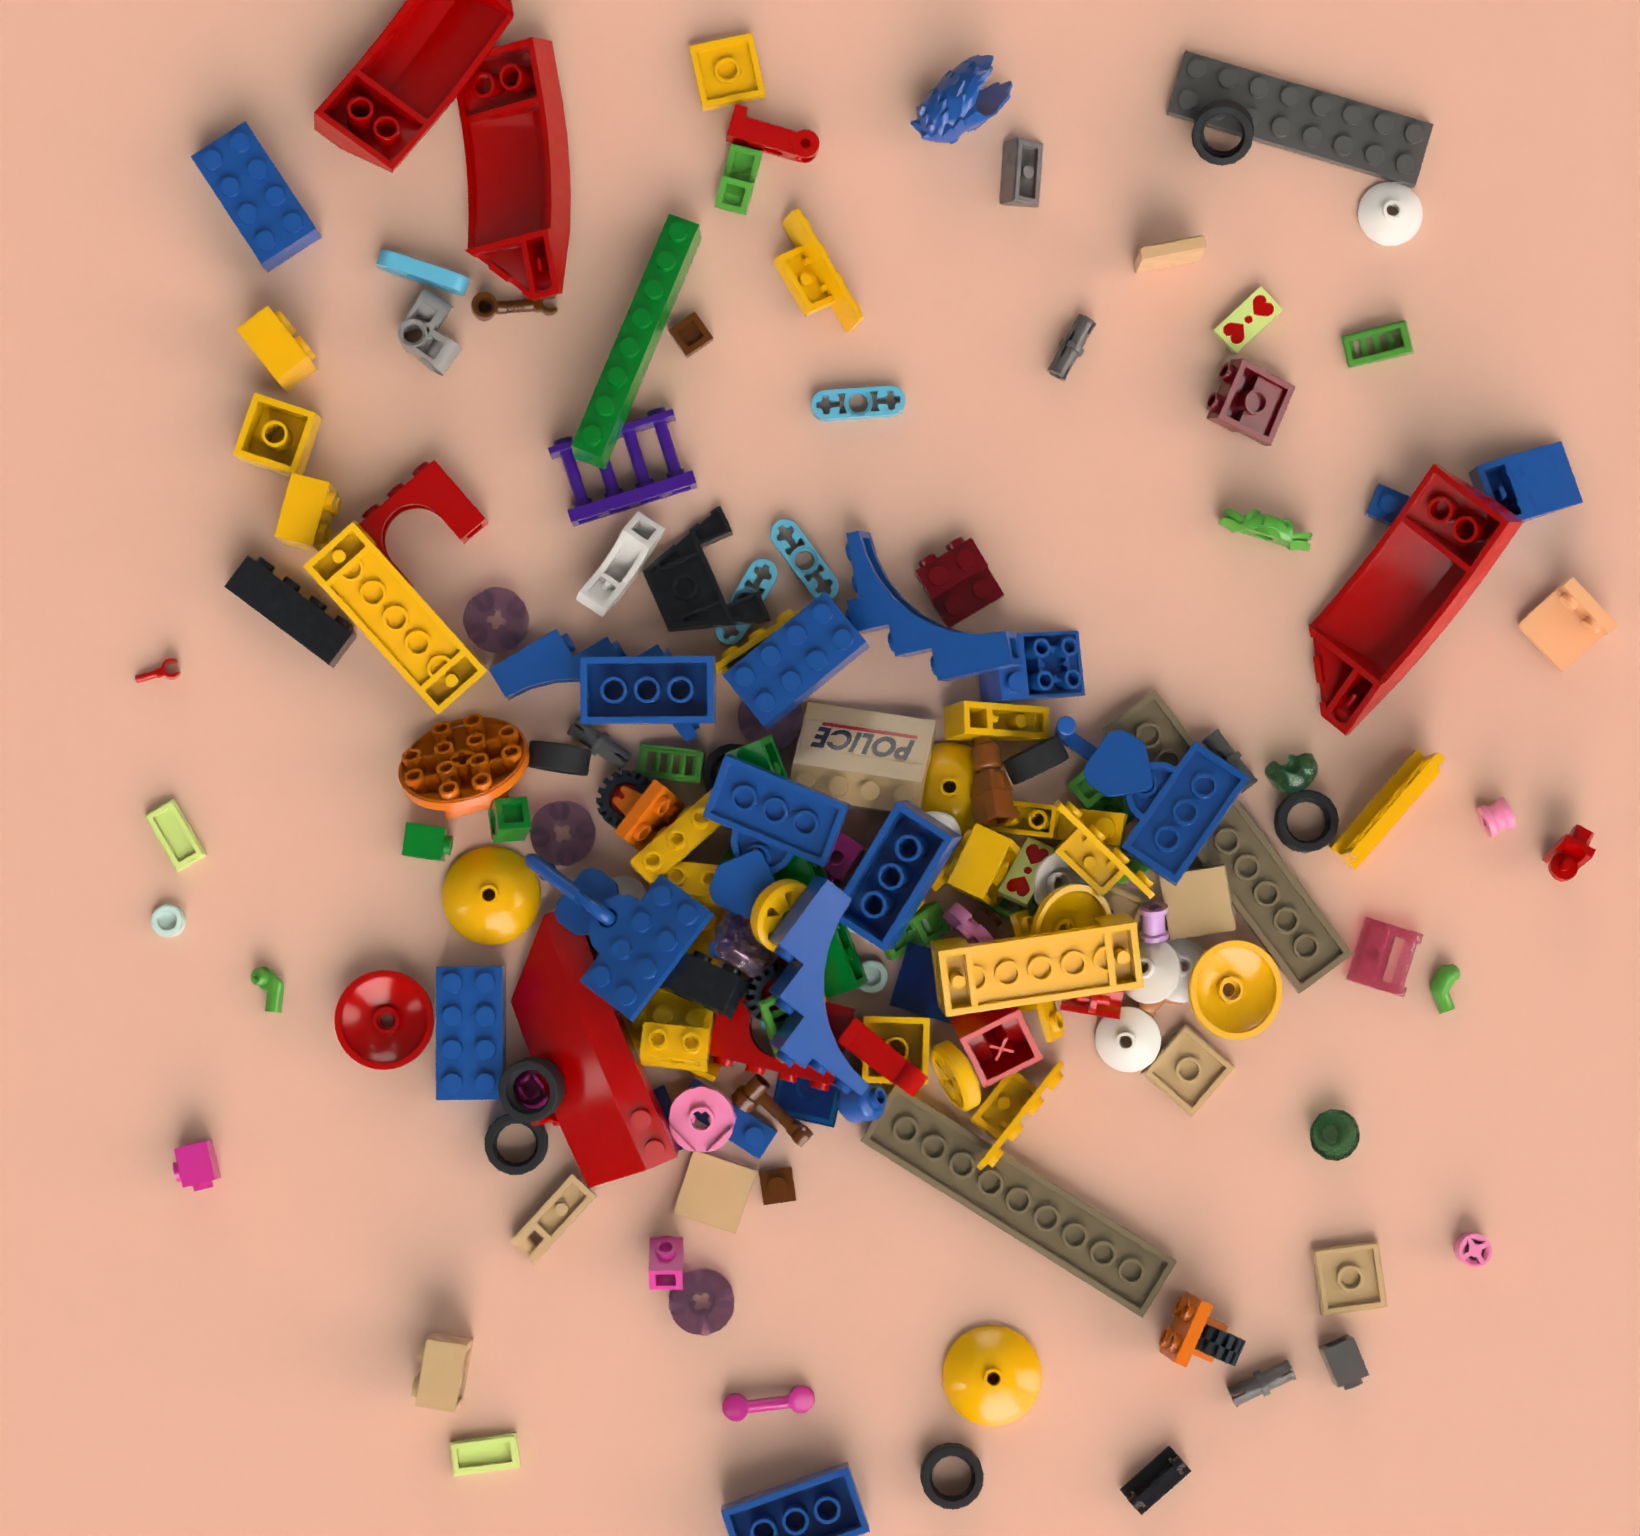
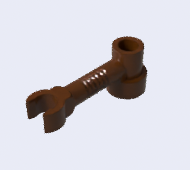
M480 292L473 297L471 303L472 313L480 321H489L495 315L514 312H542L550 316L556 314L558 310L557 308L548 309L543 305L546 299H554L556 295L535 301L530 299L497 301L491 293ZM485 305L488 306L490 310L484 313L481 312L479 308Z
M755 1074L745 1085H740L731 1094L733 1102L746 1113H751L760 1104L774 1119L779 1121L798 1146L802 1147L813 1135L807 1126L795 1120L789 1113H786L766 1093L770 1088V1084L760 1074Z

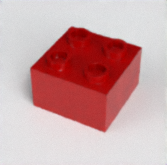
M1018 1006L956 1015L950 1018L983 1088L1043 1059Z

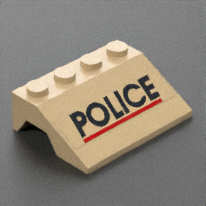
M808 702L793 759L790 779L850 804L849 808L890 814L898 801L908 800L918 808L923 809L924 786L931 761L937 721Z

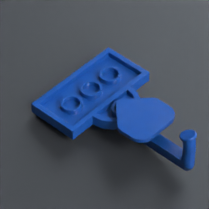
M1069 716L1061 717L1057 722L1054 736L1059 735L1064 746L1088 761L1084 768L1086 782L1106 797L1111 798L1125 795L1127 809L1130 815L1138 822L1121 846V850L1176 886L1239 796L1250 777L1196 741H1194L1177 767L1166 762L1149 763L1145 744L1123 730H1114L1108 733L1097 748L1074 733L1076 723L1073 718Z
M731 754L724 756L702 816L732 829L731 846L735 856L734 859L724 862L716 868L710 884L709 892L714 903L732 911L722 938L712 941L709 945V953L713 958L722 959L734 950L746 917L751 918L752 908L756 899L766 887L776 882L772 873H777L790 864L795 855L822 867L828 865L850 807L849 803Z
M530 853L525 856L526 865L536 872L541 880L549 882L564 894L555 907V916L558 922L577 936L589 935L592 946L599 953V956L580 979V982L633 1022L715 915L662 874L659 875L643 898L638 900L630 895H619L617 883L599 869H585L572 882L559 872L553 863L546 862L537 854Z

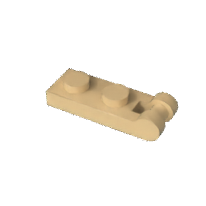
M572 1173L510 1243L517 1249L521 1247L529 1255L527 1259L535 1264L597 1195ZM534 1230L544 1238L539 1245L529 1238V1235Z

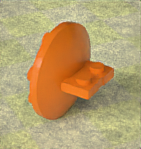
M473 713L463 719L435 723L429 732L418 738L402 754L398 768V777L403 792L412 802L428 809L442 810L445 813L446 819L449 820L472 814V812L484 809L489 810L495 798H509L508 790L519 781L527 769L530 751L524 734L515 725L501 719L482 717L478 713ZM462 724H464V726H462V727H460V728H453V729L451 728V727H454V726H457V725H462Z

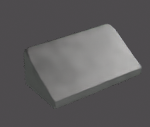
M1018 137L1003 143L999 198L1001 205L1039 207L1043 143Z

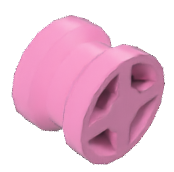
M1503 797L1495 800L1494 804L1489 807L1483 805L1477 808L1479 820L1489 837L1498 835L1501 829L1509 830L1516 827L1512 810Z
M1466 1232L1456 1239L1454 1252L1460 1262L1471 1267H1480L1489 1261L1492 1255V1247L1486 1237L1474 1232Z

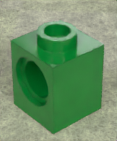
M527 796L494 799L488 811L492 843L525 841L531 829Z
M406 822L402 855L445 862V855H451L453 847V836L449 835V829Z

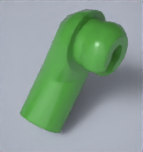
M1454 964L1443 965L1437 969L1430 983V991L1439 1014L1455 1009L1449 991L1455 980L1460 978V970Z
M261 967L254 969L251 973L252 983L258 985L267 994L265 1011L281 1013L284 994L283 981L270 968Z

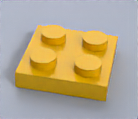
M752 32L689 46L703 111L766 98Z

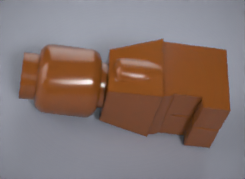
M984 736L975 739L974 747L971 749L973 769L978 774L973 776L969 797L971 798L975 824L998 827L1019 818L1017 806H1013V789L1005 770H1000L1003 764L999 745L994 743L993 737Z

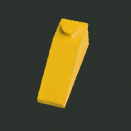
M961 701L944 707L945 740L974 742L975 739L984 736H991L994 741H1038L1050 738L1049 707L977 701Z

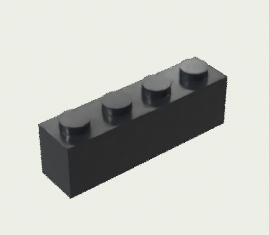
M248 555L224 587L334 668L357 638V636L350 632L354 626L340 615H337L335 619L327 615L324 611L328 606L313 595L307 600L298 592L302 587L289 577L285 576L281 580L272 573L275 567L261 556L255 561Z
M696 950L693 955L685 953L659 988L732 1020L748 986V983L740 976L742 971L726 963L723 964L722 968L711 964L713 960L711 957Z

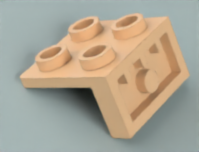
M1574 577L1564 581L1518 623L1520 630L1560 672L1565 671L1597 640L1609 634L1618 626Z

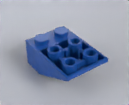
M1561 441L1476 466L1469 472L1474 488L1499 502L1524 522L1583 503Z
M1079 632L1016 633L1022 665L978 675L981 702L1004 704L1085 696Z

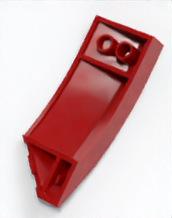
M406 0L363 57L314 112V130L340 149L393 173L451 105L493 49L513 19L514 13L511 0Z
M529 37L493 48L458 94L457 102L463 132L468 183V248L465 251L473 257L479 258L488 265L491 271L520 289L522 294L528 299L535 301L559 295L563 292L570 236L571 187L566 121L553 44L550 40Z
M1433 464L1397 518L1364 562L1311 624H1308L1310 637H1313L1315 649L1313 661L1316 683L1320 685L1322 702H1319L1321 716L1345 736L1349 735L1404 678L1445 630L1488 574L1524 521L1496 500L1439 465Z
M555 910L544 914L510 1002L530 1056H538L550 1060L559 1068L564 1077L566 1088L564 1099L554 1113L588 1188L646 1171L677 1158L679 1146L670 1133L668 1121L643 1065H641L640 1058L621 1013L580 982V979L599 956L597 950L591 944L589 935L577 936L558 922ZM537 1071L549 1099V1084L545 1077Z

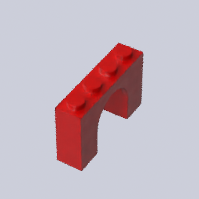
M435 460L430 464L426 461L419 465L412 472L414 477L405 485L399 483L393 487L387 494L389 498L380 506L378 504L371 506L362 515L364 520L359 523L377 544L376 547L412 587H414L412 583L393 563L386 549L387 530L397 516L412 509L431 511L448 525L463 544L488 524L485 517Z
M743 997L732 1020L716 1013L709 1055L714 1056L713 1063L732 1067L733 1061L746 1064L745 1071L764 1075L765 1069L778 1072L777 1079L796 1083L797 1077L810 1080L809 1087L828 1091L829 1085L834 1086L832 1081L835 1078L827 1071L823 1076L809 1065L805 1069L795 1063L789 1067L777 1060L776 1057L765 1053L754 1039L752 1033L753 1016L743 1006L742 1001H745ZM826 1002L829 1026L838 1048L845 1057L846 1048L839 1044L837 1040L854 1019L856 1009Z

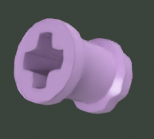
M1156 901L1140 904L1138 910L1139 914L1142 915L1143 928L1140 931V940L1147 943H1159L1168 940L1169 931L1165 929V914L1168 913V905Z

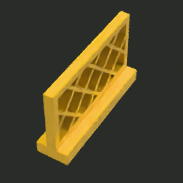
M1417 749L1414 750L1332 844L1330 849L1351 868L1357 869L1441 772L1438 767L1445 760V757L1439 752L1425 757Z

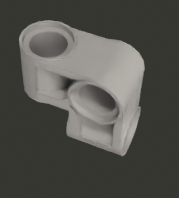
M425 289L418 296L410 312L400 324L398 337L403 349L407 353L420 360L435 373L444 376L462 350L456 342L438 332L450 309L454 307ZM413 330L420 331L422 337L418 342L410 343L406 341V336L409 332Z

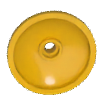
M956 742L933 744L931 761L926 774L922 810L925 812L940 811L951 815L958 822L961 835L964 837L967 830H973L975 826L971 798L969 797L973 776L978 773L973 769L972 747ZM951 782L955 785L956 790L953 793H946L943 785Z
M482 847L466 853L453 864L443 884L442 903L450 924L462 936L479 944L499 945L518 938L532 925L540 908L541 889L536 873L526 865L523 857L501 847ZM485 890H494L495 898L492 901L484 899L483 894Z
M1077 883L1066 884L1052 891L1042 901L1034 916L1030 935L1094 926L1093 917L1111 915L1112 913L1106 899L1101 897L1092 887Z
M1229 940L1213 945L1198 958L1190 973L1188 997L1193 1014L1207 1031L1220 1038L1242 1040L1261 1033L1276 1017L1282 1001V979L1277 965L1266 951L1250 942ZM1225 984H1228L1230 987L1228 995L1223 993Z
M985 1325L967 1331L953 1343L944 1360L942 1379L949 1402L964 1418L979 1425L1001 1426L1019 1419L1033 1406L1041 1388L1042 1370L1037 1353L1021 1334L1007 1327ZM992 1372H996L1000 1376L996 1384H990L987 1381V1376Z

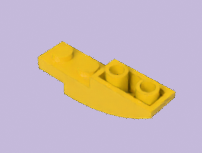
M1013 801V806H1017L1019 818L998 827L991 826V830L997 833L1063 841L1076 828L1055 805ZM1079 809L1083 814L1079 819L1087 827L1093 823L1107 837L1103 841L1106 846L1121 847L1123 845L1127 814Z

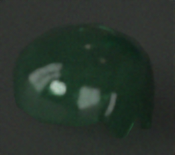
M1303 753L1298 756L1289 754L1287 764L1280 765L1276 761H1272L1264 769V772L1269 782L1277 791L1295 794L1305 790L1314 781L1318 774V763L1312 753Z
M1329 1109L1318 1114L1310 1128L1311 1146L1316 1153L1326 1160L1339 1161L1349 1157L1357 1149L1360 1131L1356 1119L1351 1114L1338 1109Z

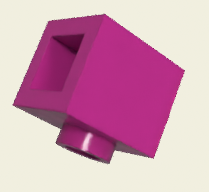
M842 832L839 833L828 865L824 867L828 880L831 882L835 878L840 881L843 879L863 849V846Z
M212 1139L174 1149L177 1162L173 1163V1171L177 1182H182L183 1188L193 1186L194 1192L213 1187L212 1180L221 1178Z
M650 1237L648 1268L650 1290H683V1237Z

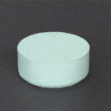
M164 904L153 912L151 925L158 935L174 937L184 930L186 916L178 906Z
M876 960L862 962L861 964L868 981L859 988L868 993L881 990L888 978L884 965Z

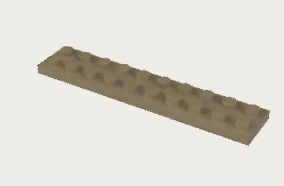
M1156 690L1102 729L1105 735L1114 730H1123L1130 733L1145 744L1149 763L1166 762L1175 767L1178 766L1194 743L1193 739ZM1236 798L1196 857L1204 867L1226 865L1233 907L1297 993H1301L1353 954Z
M894 1085L887 1096L884 1113L880 1118L871 1122L860 1140L1142 1318L1177 1263L1172 1257L1006 1153L1001 1156L993 1167L987 1164L980 1170L976 1165L992 1145L915 1096L913 1098L897 1085Z

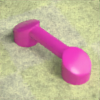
M806 1385L793 1387L789 1395L747 1400L740 1393H732L724 1399L722 1411L729 1420L736 1422L743 1420L748 1413L791 1408L793 1412L803 1414L813 1407L815 1396L812 1389Z

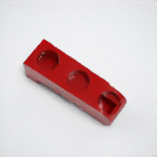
M735 104L726 142L800 163H808L816 158L820 141L813 131L803 129L796 132L747 117L748 107Z
M854 1017L837 1040L839 1044L913 1098L928 1079L924 1073L856 1017Z

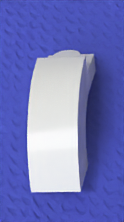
M638 511L622 529L612 550L598 570L579 591L576 600L601 617H604L609 609L619 602L658 544L665 528Z

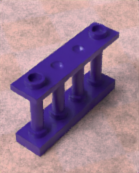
M659 407L648 411V417L624 424L619 438H624L638 483L635 484V489L623 492V488L618 487L609 459L605 470L599 468L606 489V493H604L605 498L592 502L591 498L587 497L571 448L572 436L563 437L553 442L554 446L548 448L549 454L552 459L562 458L575 499V503H573L574 508L567 510L573 527L697 488L693 471L686 472L685 469H681L667 423L676 421L673 409L666 411L665 407ZM655 428L669 472L666 474L667 479L657 482L653 478L650 479L636 435L638 432Z

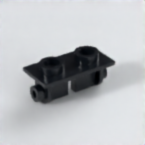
M1168 1446L1119 1490L1142 1515L1187 1476L1191 1470L1175 1451Z

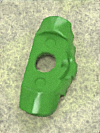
M1223 509L1224 517L1219 520L1218 524L1227 528L1232 533L1239 532L1285 546L1291 551L1310 550V543L1308 541L1311 540L1313 534L1309 532H1294L1293 524L1289 519L1281 520L1272 515L1261 514L1259 510H1251L1246 516H1242L1233 509Z

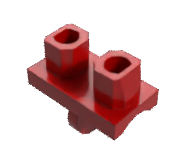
M1576 824L1570 834L1561 837L1559 841L1545 852L1542 861L1548 863L1549 873L1554 879L1561 882L1571 880L1577 874V870L1593 857L1596 849L1589 846L1594 836L1592 831Z
M1124 991L1061 1000L1060 1010L1120 1019Z

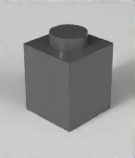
M1349 1334L1318 1347L1331 1380L1338 1388L1343 1386L1345 1390L1357 1387L1363 1383L1362 1378L1369 1376L1355 1339Z

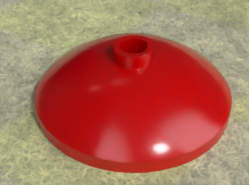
M379 970L360 976L344 990L336 1006L334 1024L339 1043L353 1060L368 1068L390 1070L409 1064L425 1050L433 1034L435 1016L433 1005L427 992L417 981L397 971ZM387 1013L393 1017V1023L390 1026H385L382 1023V1017Z

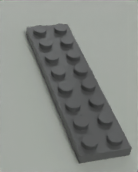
M1185 51L1166 114L1194 123L1195 117L1200 110L1212 101L1223 99L1235 101L1245 107L1253 119V141L1387 181L1398 182L1411 188L1416 186L1434 125ZM1215 115L1205 125L1208 128L1242 137V127L1238 120L1231 115Z

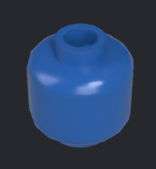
M868 1083L869 1087L862 1096L853 1091H850L847 1095L840 1090L837 1095L836 1104L842 1116L852 1123L872 1121L880 1118L884 1113L887 1103L886 1092L880 1083Z

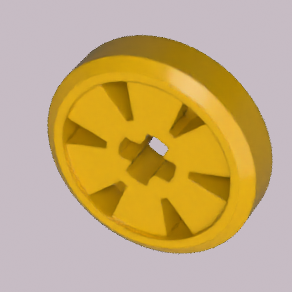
M794 879L779 880L766 887L758 896L752 908L750 923L752 933L761 945L774 952L777 946L769 941L768 938L783 920V914L789 912L807 888L805 884Z
M949 1040L933 1046L931 1051L932 1065L938 1081L950 1101L958 1109L965 1112L980 1105L981 1089L978 1079L961 1049Z

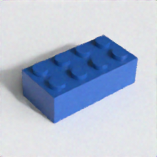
M246 121L191 156L267 272L322 238Z
M824 591L722 676L760 723L769 730L870 646Z
M580 657V724H716V657Z
M908 800L898 801L843 891L852 901L839 922L881 950L893 949L962 838V835Z
M436 967V1100H499L498 1086L500 1078L506 1070V967Z
M848 1461L724 1504L721 1508L729 1536H859L870 1532L869 1522Z

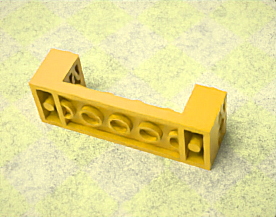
M354 520L304 564L303 567L435 713L439 715L488 671V667L466 643L464 644L376 547L377 544Z
M680 861L664 877L715 914L686 953L693 955L695 950L711 957L713 959L711 964L719 967L720 959L713 958L709 953V945L712 941L721 939L723 932L725 908L714 903L709 892L710 884L719 865ZM659 988L647 1003L646 1020L643 1022L640 1046L641 1065L707 1072L714 1012Z
M1124 912L1093 917L1094 926L972 944H969L963 936L930 941L938 1006L946 1017L1144 988L1137 923Z

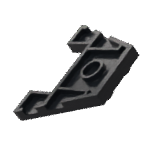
M721 505L710 512L711 515L702 523H697L690 529V533L676 545L673 544L643 570V574L669 632L771 621L759 591L726 604L702 548L733 535Z

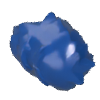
M975 55L964 60L953 70H949L936 87L927 93L920 106L917 107V119L910 123L921 134L922 139L954 144L963 133L977 130L988 119L996 115L1011 97L1010 91L1013 86L1011 81L1001 85L997 82L980 90L993 71L991 66L994 60L993 55Z

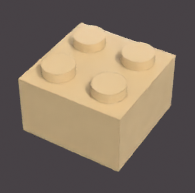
M434 1332L427 1339H424L423 1343H420L417 1363L422 1364L421 1373L414 1377L411 1397H416V1407L455 1413L460 1408L466 1385L473 1344L472 1338Z

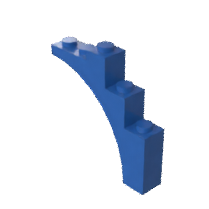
M864 531L846 533L848 542L845 545L848 559L852 561L854 571L851 578L852 586L859 597L847 600L848 609L846 610V617L859 633L866 634L890 628L888 643L895 657H910L932 652L933 656L930 659L931 669L934 675L937 676L938 681H952L1022 665L1016 632L965 633L945 627L926 617L908 603L888 579L877 558L871 534Z
M555 629L489 668V671L504 696L510 700L531 689L554 683L580 682V657L627 656L619 642L611 643L608 637L603 638L573 656L572 652L577 649L567 633L561 636L558 630ZM657 644L639 656H672L668 648L662 651ZM673 724L687 744L699 738L695 730L700 728L699 724Z
M815 875L768 938L769 941L777 946L774 952L789 963L769 990L777 998L774 1004L789 1015L769 1044L778 1050L775 1056L789 1067L795 1063L805 1069L809 1065L823 1076L827 1071L835 1078L832 1084L847 1095L850 1091H853L862 1096L869 1087V1084L852 1069L838 1048L829 1026L824 1001V971L829 945L837 924L852 899L828 879Z

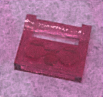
M1365 917L1346 980L1404 998L1407 990L1404 985L1416 946L1421 944L1423 934ZM1396 937L1403 939L1404 943L1392 983L1383 981V977Z

